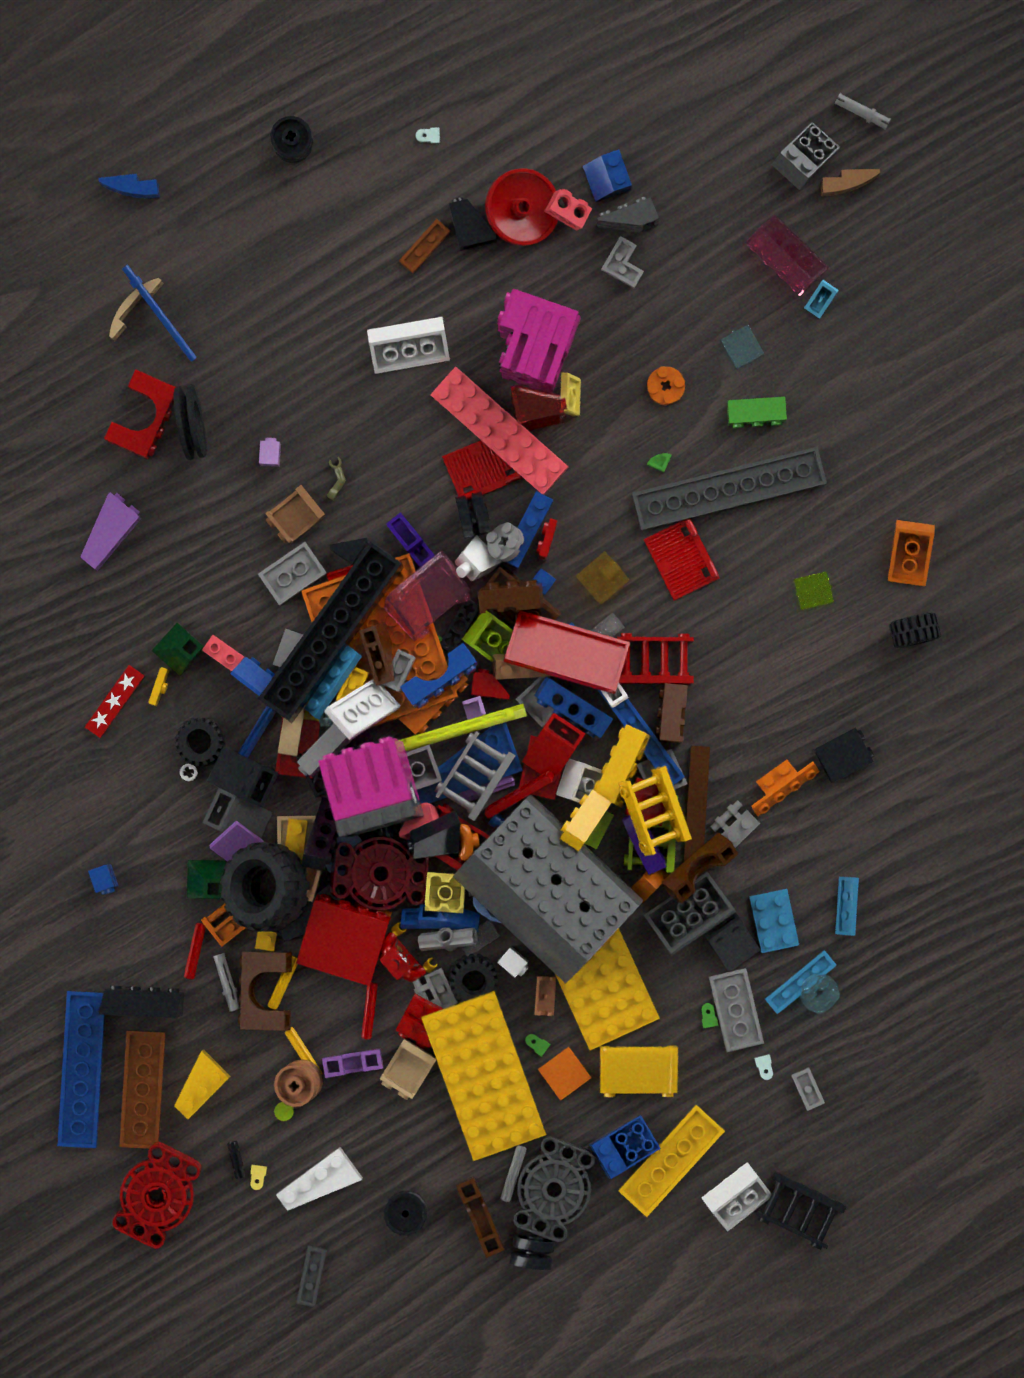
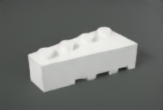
M339 1147L279 1191L276 1196L288 1211L362 1180L363 1177L341 1147Z

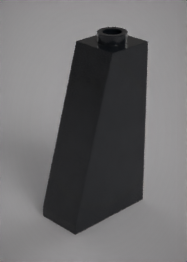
M330 884L317 893L318 895H329L337 901L344 900V898L340 899L331 895ZM337 885L335 890L336 893L340 895L342 893L339 888V885ZM314 900L313 902L307 901L305 907L301 908L302 913L295 921H292L288 927L276 930L279 939L283 938L285 942L305 934Z

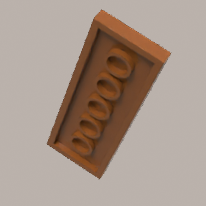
M127 1030L119 1147L150 1149L153 1143L159 1142L166 1032Z

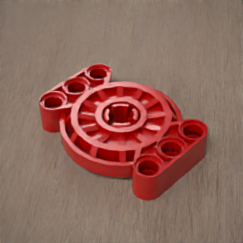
M162 1142L153 1143L148 1151L149 1159L137 1163L125 1176L120 1188V1202L123 1210H119L112 1221L116 1230L154 1249L160 1248L164 1244L166 1239L165 1231L177 1227L190 1213L194 1202V1188L191 1180L197 1179L202 1169L199 1161ZM159 1148L162 1151V1155L155 1156L152 1150ZM177 1157L180 1163L173 1165L170 1162V1158ZM143 1165L145 1166V1167L141 1168L138 1172L135 1171L137 1168H139V1167H141V1166H143ZM194 1166L197 1172L191 1174L187 1171V1167ZM131 1176L132 1179L129 1185H125L127 1179ZM161 1188L164 1198L158 1201L154 1200L150 1192ZM188 1188L190 1189V1198H188ZM124 1192H126V1202L124 1200ZM185 1205H189L188 1210L183 1214L182 1211ZM120 1216L125 1217L127 1223L120 1224L117 1218ZM176 1219H179L177 1222L170 1225V1223H172ZM135 1226H142L144 1228V1232H136ZM158 1234L162 1240L156 1242L152 1239V1235Z

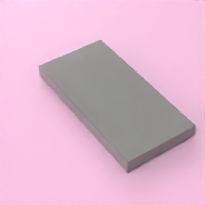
M743 968L710 976L709 982L726 1052L764 1044L747 969Z

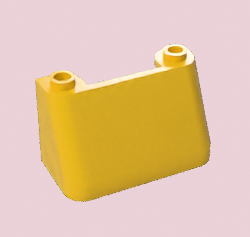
M600 1046V1093H604V1097H616V1093H662V1097H674V1093H677L678 1046H666L664 1048L662 1046H615V1048Z

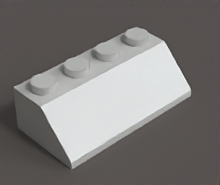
M442 317L367 330L375 374L450 361Z

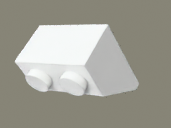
M569 759L564 768L556 795L579 803L584 794L589 795L592 789L594 790L596 782L601 780L603 776L602 770Z

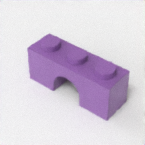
M381 1048L322 1058L325 1078L360 1071L383 1069L384 1067Z

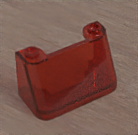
M522 385L510 386L515 418L528 431L564 423L563 418L566 417L564 410L567 409L565 398H561L559 394Z

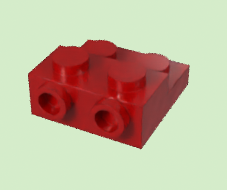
M414 994L396 1031L404 1039L411 1038L415 1040L417 1046L430 1048L431 1043L421 1017L443 1008Z

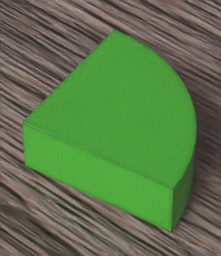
M668 453L658 454L648 461L647 466L664 473L672 455Z

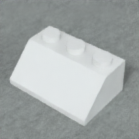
M747 1162L719 1185L707 1192L702 1199L728 1232L768 1201L772 1194Z

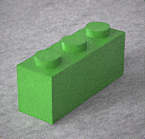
M785 397L728 400V426L738 429L744 428V425L752 424V427H762L763 423H771V426L783 425L782 422L787 420Z

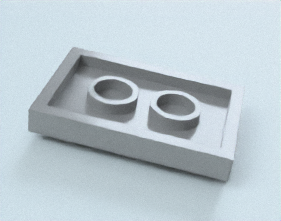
M306 542L258 573L279 606L327 574Z

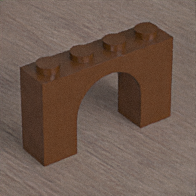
M242 952L239 960L242 967V973L239 977V985L241 986L239 1005L241 1006V1013L238 1016V1023L240 1029L290 1030L291 1011L269 1010L261 1006L255 996V986L258 979L267 972H292V953Z

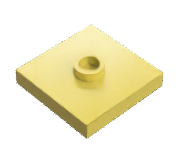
M561 373L560 411L571 416H579L581 379L570 373Z

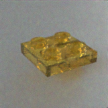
M605 551L576 575L577 579L600 605L630 581L620 566Z

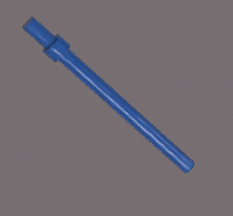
M128 264L123 267L122 270L129 278V283L138 290L190 362L197 358L143 286L141 278L135 275Z

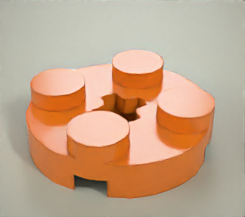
M662 366L654 370L649 376L647 391L650 398L657 404H674L683 396L685 380L678 370ZM670 382L669 386L671 389L662 390L663 386L661 383Z

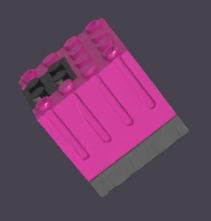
M393 737L379 739L378 744L365 743L360 745L361 749L341 750L342 754L340 755L334 753L322 756L323 760L318 761L339 837H353L424 816L402 741Z

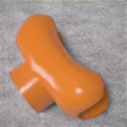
M460 824L459 858L467 861L474 853V849L480 847L478 833H471V828L468 825Z

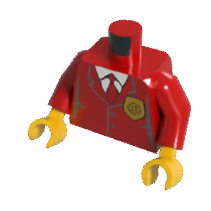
M401 922L391 928L392 932H389L384 938L380 961L395 979L414 982L425 975L426 972L431 973L438 964L435 966L430 964L433 958H429L423 964V967L397 938V936H400L407 930H401L399 928Z

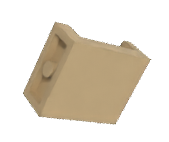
M404 1039L380 1077L382 1080L381 1084L390 1090L392 1087L399 1091L398 1095L406 1100L408 1098L413 1099L437 1059L409 1040Z

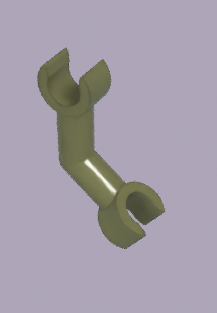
M339 457V464L337 466L332 465L331 460H329V465L334 469L338 479L327 494V497L333 501L346 481Z

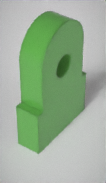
M710 1003L703 1004L701 1008L703 1028L718 1026L713 1005Z
M529 1034L525 1039L526 1044L541 1057L551 1045L535 1034Z

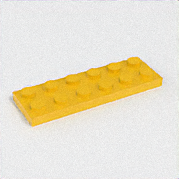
M695 1105L659 1144L661 1149L651 1154L618 1191L648 1217L725 1130L700 1107Z

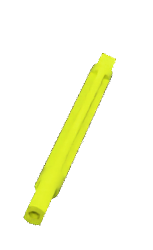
M520 704L399 741L404 743L406 751H410L527 716L524 704Z

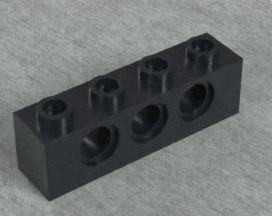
M322 797L301 866L323 872L326 864L330 865L333 854L330 851L335 850L337 844L335 836H339L329 798Z

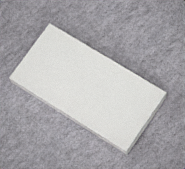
M372 679L328 706L324 712L345 736L351 740L398 710L401 705L382 684L376 686L375 680Z

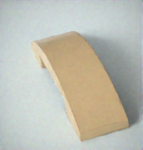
M156 278L146 282L143 286L153 297L163 285L161 279ZM137 289L125 299L113 319L109 336L114 342L127 328L122 321L142 298Z
M304 708L293 723L283 718L278 754L297 757L305 714Z

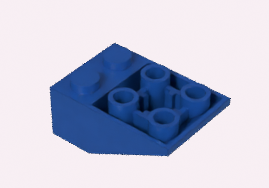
M641 1115L589 1144L590 1149L609 1179L616 1177L661 1149Z

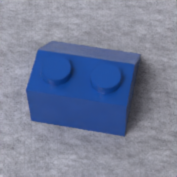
M620 150L604 154L583 166L595 202L629 191L632 188Z
M245 657L230 674L260 696L275 674L268 668L265 671L259 667L261 663L255 658L251 657L248 659Z

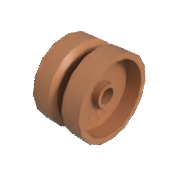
M295 1060L278 1072L274 1082L278 1098L284 1104L292 1107L303 1106L319 1094L323 1085L322 1074L319 1068L307 1060Z

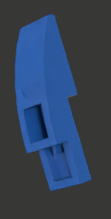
M420 904L419 908L402 909L400 925L402 929L449 928L457 930L475 928L479 932L480 914L466 909L463 910V913L425 911V904Z

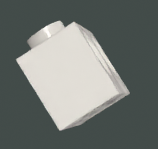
M512 946L497 962L514 977L517 975L522 976L528 969L526 965L528 960Z

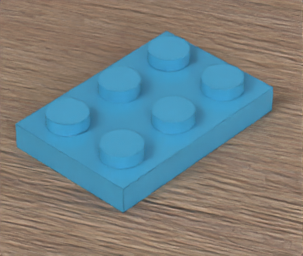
M783 889L749 896L761 953L799 946L788 890Z

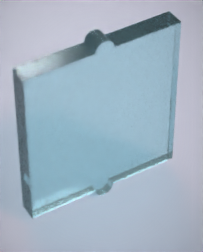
M749 325L737 331L733 330L732 334L721 339L736 369L747 363L751 364L752 360L764 354Z

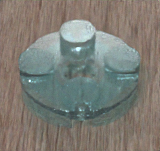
M825 974L811 975L801 986L800 999L807 1009L818 1014L830 1009L840 997L836 982ZM817 990H823V994L820 997H815Z

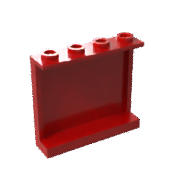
M317 894L296 964L370 986L391 917L387 916L384 912L369 911L364 906H353L348 901H337L329 895Z

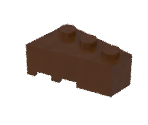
M526 580L525 584H518V581H507L503 585H499V582H488L487 585L478 590L480 614L486 613L487 610L504 612V610L539 609L544 606L542 583H537L536 580Z
M665 683L664 688L660 687L659 699L663 700L662 707L658 706L657 718L661 719L660 726L656 725L655 736L659 737L658 740L660 742L683 743L687 685Z

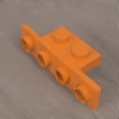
M785 760L757 780L756 783L765 793V796L751 806L757 816L766 813L773 805L783 801L791 792L797 791L802 784L812 780L819 773L816 764L811 762L797 772L791 763Z

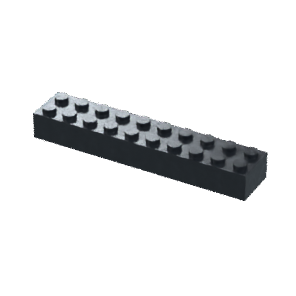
M370 542L258 699L290 723H293L345 647L349 645L404 568L402 563Z

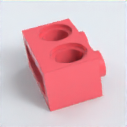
M560 189L554 192L544 212L577 231L583 228L592 208L588 206L586 201L582 199L577 200L572 197V193L568 190ZM559 199L563 200L564 208L558 205ZM575 208L580 211L579 218L574 214Z
M214 635L211 636L202 651L230 671L245 658Z

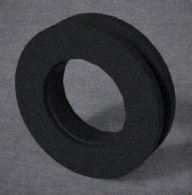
M188 385L185 395L181 387H176L174 389V408L184 455L187 460L194 459L196 449L200 458L206 457L205 426L196 389L193 385Z

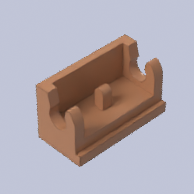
M537 976L535 1015L554 1016L556 977Z

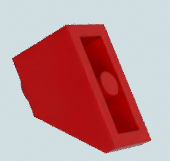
M478 669V672H474L471 696L510 700V695L493 674H489L490 670Z

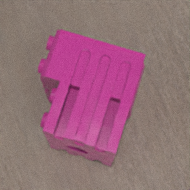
M512 289L511 293L507 292L504 300L505 311H500L497 320L500 337L506 339V353L502 352L499 372L502 373L503 379H512L517 384L529 386L537 391L538 389L543 390L546 394L552 396L581 317L578 315L579 311Z

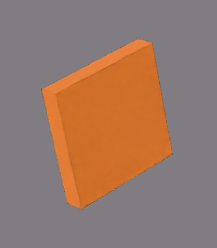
M569 1046L538 1068L560 1101L592 1078Z

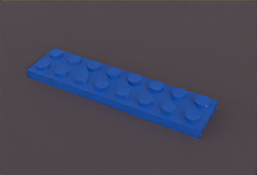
M67 991L57 1146L97 1148L105 1015H99V1008L104 993Z

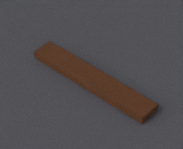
M691 746L686 824L692 839L685 841L684 861L704 845L710 747Z

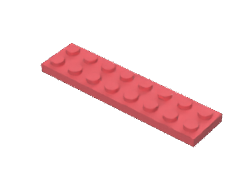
M456 366L431 393L435 400L541 494L545 495L569 468Z

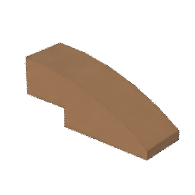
M880 169L841 170L840 177H824L821 180V197L834 196L856 190L876 179L880 174Z

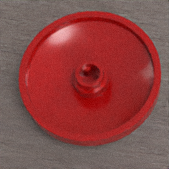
M526 168L514 169L499 176L491 185L485 203L486 216L493 231L504 241L519 246L532 245L544 240L554 230L558 219L544 212L556 191L553 184L541 173Z

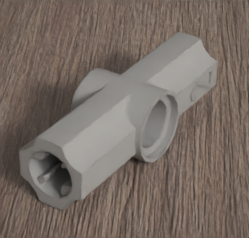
M442 928L438 932L421 933L418 936V944L421 951L437 949L454 951L457 947L474 946L478 943L477 930L475 928L457 930Z

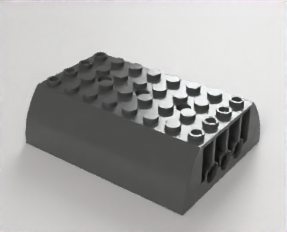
M530 794L472 854L453 877L564 983H567L639 907L643 899L585 844L580 851H577L559 839L563 834L561 828L564 824ZM524 849L531 850L532 858H525L522 851ZM558 876L561 880L560 885L552 884L551 877ZM580 903L588 904L589 911L582 912L579 908Z

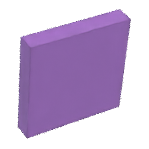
M235 821L209 846L212 851L226 861L233 859L232 856L240 848H245L251 843L264 841L238 821Z

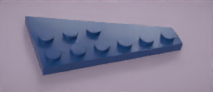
M506 722L491 726L477 737V739L501 754L505 753L507 755L508 752L516 755L502 778L523 771ZM472 745L467 753L468 756L492 771L493 769L497 771L500 766L498 760ZM466 746L438 767L442 783L448 777ZM463 761L457 769V772L479 786L490 782L487 776ZM454 778L450 780L446 787L456 794L470 790V788ZM439 782L417 790L421 804L433 803L447 798L443 794L439 799L435 797L437 794L435 789Z

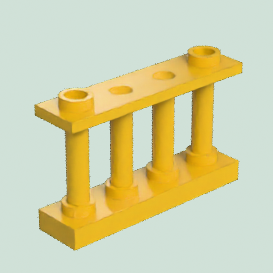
M666 766L652 769V777L633 785L630 780L619 783L620 794L627 805L640 842L639 847L644 856L656 854L655 846L674 838L677 842L692 839ZM656 784L659 795L638 803L634 792ZM662 802L666 810L665 813L644 821L641 810ZM668 820L672 827L671 832L651 840L648 828Z

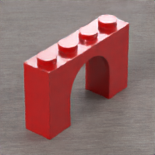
M135 369L128 388L150 398L154 402L156 417L149 427L139 431L130 430L111 422L104 439L111 444L149 459V456H153L157 446H155L157 439H161L164 433L163 425L165 421L168 422L171 418L172 411L170 410L174 404V389L176 387Z

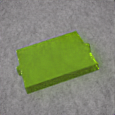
M827 571L794 579L797 591L795 595L799 599L801 610L834 602L831 592L832 585L829 584Z

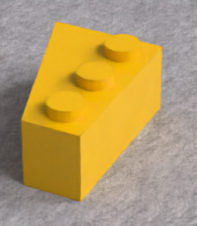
M593 789L589 795L584 794L579 802L582 806L579 809L577 807L570 815L572 820L571 822H565L561 828L563 834L559 839L580 851L612 802Z
M202 1050L174 1106L187 1119H190L231 1076L205 1050Z

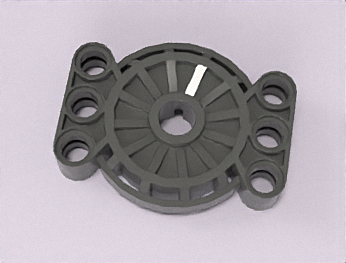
M547 1136L541 1142L543 1154L531 1159L519 1176L518 1198L523 1209L515 1212L514 1223L517 1227L555 1242H562L567 1237L565 1224L577 1219L589 1203L591 1184L585 1169L591 1168L595 1159L593 1153L587 1149L552 1136ZM549 1140L555 1143V1148L551 1151L544 1148L545 1142ZM567 1147L573 1150V1155L568 1158L562 1154L563 1149ZM588 1154L591 1157V1162L589 1164L581 1163V1156ZM539 1159V1163L530 1169L529 1166ZM527 1172L528 1175L526 1176L525 1183H521L524 1173ZM585 1177L587 1180L588 1190L584 1189V1183L582 1179H584ZM557 1182L562 1188L561 1193L550 1196L547 1192V1186L550 1183ZM521 1188L524 1189V1195L526 1198L524 1200H522L521 1197ZM587 1195L586 1201L582 1207L580 1204L583 1200V1196ZM577 1209L580 1210L576 1215L569 1218ZM525 1214L528 1220L523 1224L519 1223L517 1216ZM537 1221H544L546 1223L545 1229H536L535 1223ZM555 1228H562L564 1230L563 1236H554L553 1231Z

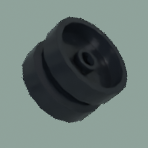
M286 116L278 120L272 127L270 133L271 144L280 159L289 163H297L309 156L314 145L313 135L310 127L303 119L295 116Z
M482 492L472 493L471 501L473 506H469L465 495L455 497L464 539L475 535L473 524H477L481 535L489 533L488 521L490 519Z
M403 1190L395 1193L388 1200L384 1209L386 1225L392 1232L402 1236L417 1233L423 1227L427 1218L425 1201L419 1194L413 1191ZM407 1210L409 1215L402 1216V1211Z
M532 1235L513 1236L512 1246L522 1251L511 1252L510 1264L530 1269L551 1270L552 1258L544 1254L554 1252L555 1241Z

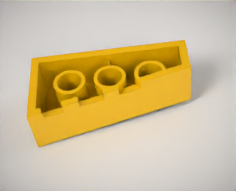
M627 724L625 728H621L618 734L620 739L617 745H614L611 749L609 763L606 762L603 766V776L594 786V791L621 808L624 801L621 800L619 783L628 781L629 778L635 775L638 767L636 761L641 760L650 735Z

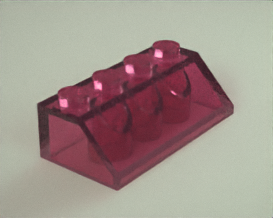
M776 215L761 225L746 242L750 249L757 253L764 260L765 264L770 266L800 296L829 268Z

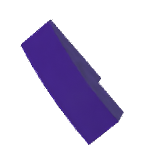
M401 512L386 523V526L404 549L410 553L412 559L423 572L438 562L434 553Z
M630 815L622 818L647 873L650 875L665 868V858L658 846L654 847L656 854L644 856V853L640 850V842ZM648 828V832L652 840L654 839V836L650 828Z

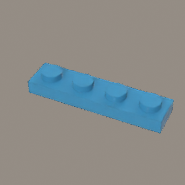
M347 645L304 709L313 717L320 719L362 656Z
M823 950L765 998L766 1002L776 1014L780 1013L836 966L835 962Z

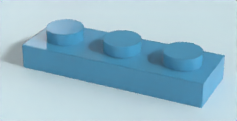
M839 877L835 934L855 936L859 878Z

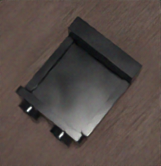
M853 728L813 749L831 783L874 762L872 759L874 754L870 747L866 748L863 742L865 737L861 730L857 731L856 728Z

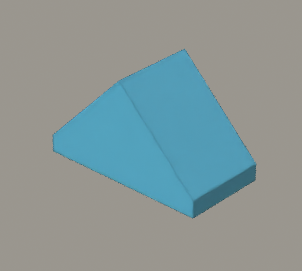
M822 280L804 308L820 319L839 290Z

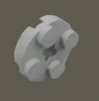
M509 522L497 526L492 532L487 534L488 552L493 558L503 562L514 559L520 552L518 550L520 545H523L524 542L522 531ZM508 539V541H506V545L504 546V540Z

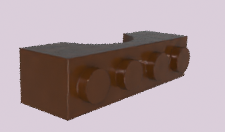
M717 833L661 883L668 894L682 904L696 892L695 882L702 872L714 866H726L738 855V852L730 840Z
M473 1176L456 1183L457 1190L474 1225L486 1258L504 1251V1245L475 1177Z

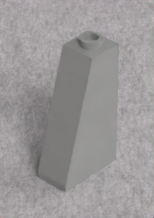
M334 723L297 761L300 765L298 769L305 776L313 777L321 770L318 761L323 760L322 756L331 753L338 754L354 738L349 740Z

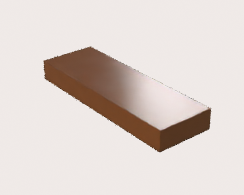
M436 219L402 256L399 262L414 274L451 231Z

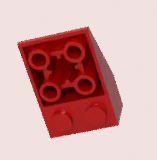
M553 712L521 762L541 775L551 770L554 774L552 781L554 783L586 734Z

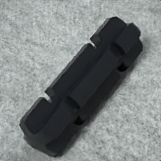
M231 1141L227 1143L228 1151L231 1152L229 1155L232 1167L235 1169V1178L241 1179L246 1176L245 1169L242 1168L244 1166L240 1151H238V1142Z

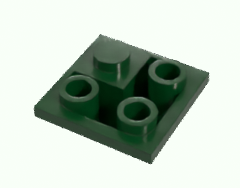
M176 623L154 647L152 652L181 676L203 652L204 646L180 624Z
M188 860L187 898L221 899L222 884H220L221 876L225 874L226 870H224L227 861Z

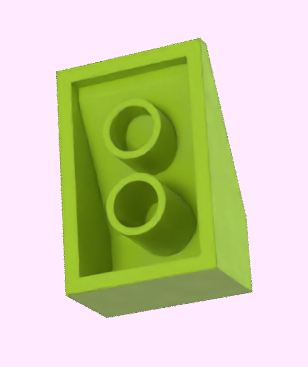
M486 611V613L479 615L462 640L493 662V654H506L513 629Z

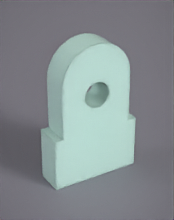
M439 127L418 130L416 132V139L419 142L440 144Z
M770 1054L754 1058L761 1077L764 1080L771 1079L773 1071Z

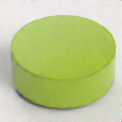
M283 1102L278 1103L274 1110L276 1118L281 1121L291 1119L294 1114V1107Z

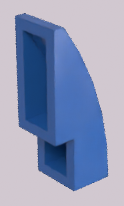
M137 174L99 178L101 186L125 196L145 199L160 198L159 184L156 179L139 181Z

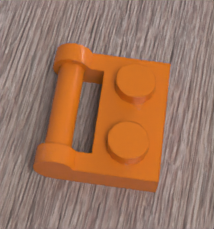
M226 903L208 917L205 916L201 919L202 923L221 947L246 928L237 924L233 916H229L214 928L212 923L227 912L224 907Z

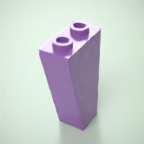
M110 492L107 495L81 554V558L97 571L142 519L138 516L140 512L132 505L127 507L123 503L125 499L118 493L113 495Z

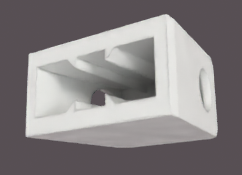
M476 535L455 560V564L458 566L456 573L461 578L467 576L471 581H475L494 571L502 561L493 558L488 552L487 545Z

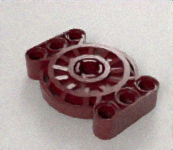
M371 837L361 841L354 847L349 843L339 842L336 844L332 855L330 893L333 897L340 899L350 895L359 905L373 910L394 908L405 899L410 904L420 905L425 901L429 857H423L422 861L417 863L412 853L401 843L386 837ZM377 840H386L388 842L386 844L378 843ZM371 842L370 845H367L363 848L361 847L362 845ZM393 844H395V845H397L398 847H400V848L402 849V851H400L399 849L393 847ZM343 845L347 847V854L345 856H341L339 853V849ZM340 865H344L346 868L342 876L337 872ZM381 866L387 872V875L382 880L377 881L374 877V870ZM418 871L421 874V879L415 882L413 875ZM339 884L344 887V891L340 895L335 890ZM414 891L419 893V898L416 901H413L411 898ZM357 896L366 900L365 903L361 902ZM397 899L396 902H394L393 904L388 905L389 902H392V901H394V900ZM372 903L381 904L382 907H373L371 905Z

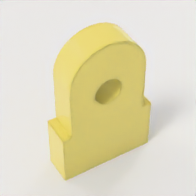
M251 1165V1187L254 1190H259L263 1187L267 1166Z

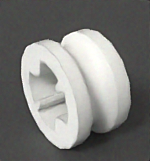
M185 764L180 769V776L186 781H193L198 775V770L194 765ZM187 767L194 770L191 778L184 776V771L186 772L185 768Z

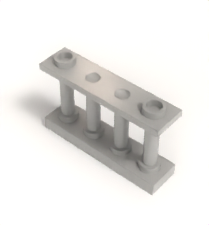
M477 731L475 734L470 733L465 741L468 744L444 783L439 782L435 789L437 793L435 797L439 799L443 794L467 809V812L470 813L468 817L473 821L477 819L516 756L511 752H508L507 755L505 753L501 754L477 739L480 734ZM472 745L498 760L500 764L498 770L493 769L492 771L468 756L467 753ZM462 761L487 776L488 780H490L488 786L481 787L457 772ZM454 778L478 793L477 796L480 797L476 804L474 802L470 803L446 788L450 780Z

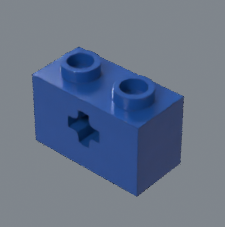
M111 864L88 871L95 893L106 895L115 892L114 888L119 886Z

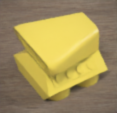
M427 872L425 911L463 913L465 888L453 877L454 874Z

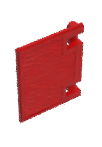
M482 440L442 456L458 496L465 495L467 500L471 499L472 493L482 492V495L509 485L513 481L523 479L516 471L507 476L505 471L512 469V467ZM472 486V491L464 493L463 489Z
M691 519L682 520L643 539L673 601L720 579ZM685 526L687 527L690 535L684 537L683 532L681 530V528ZM705 567H707L710 576L706 578L701 571Z

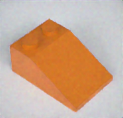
M896 520L888 581L926 586L935 525Z

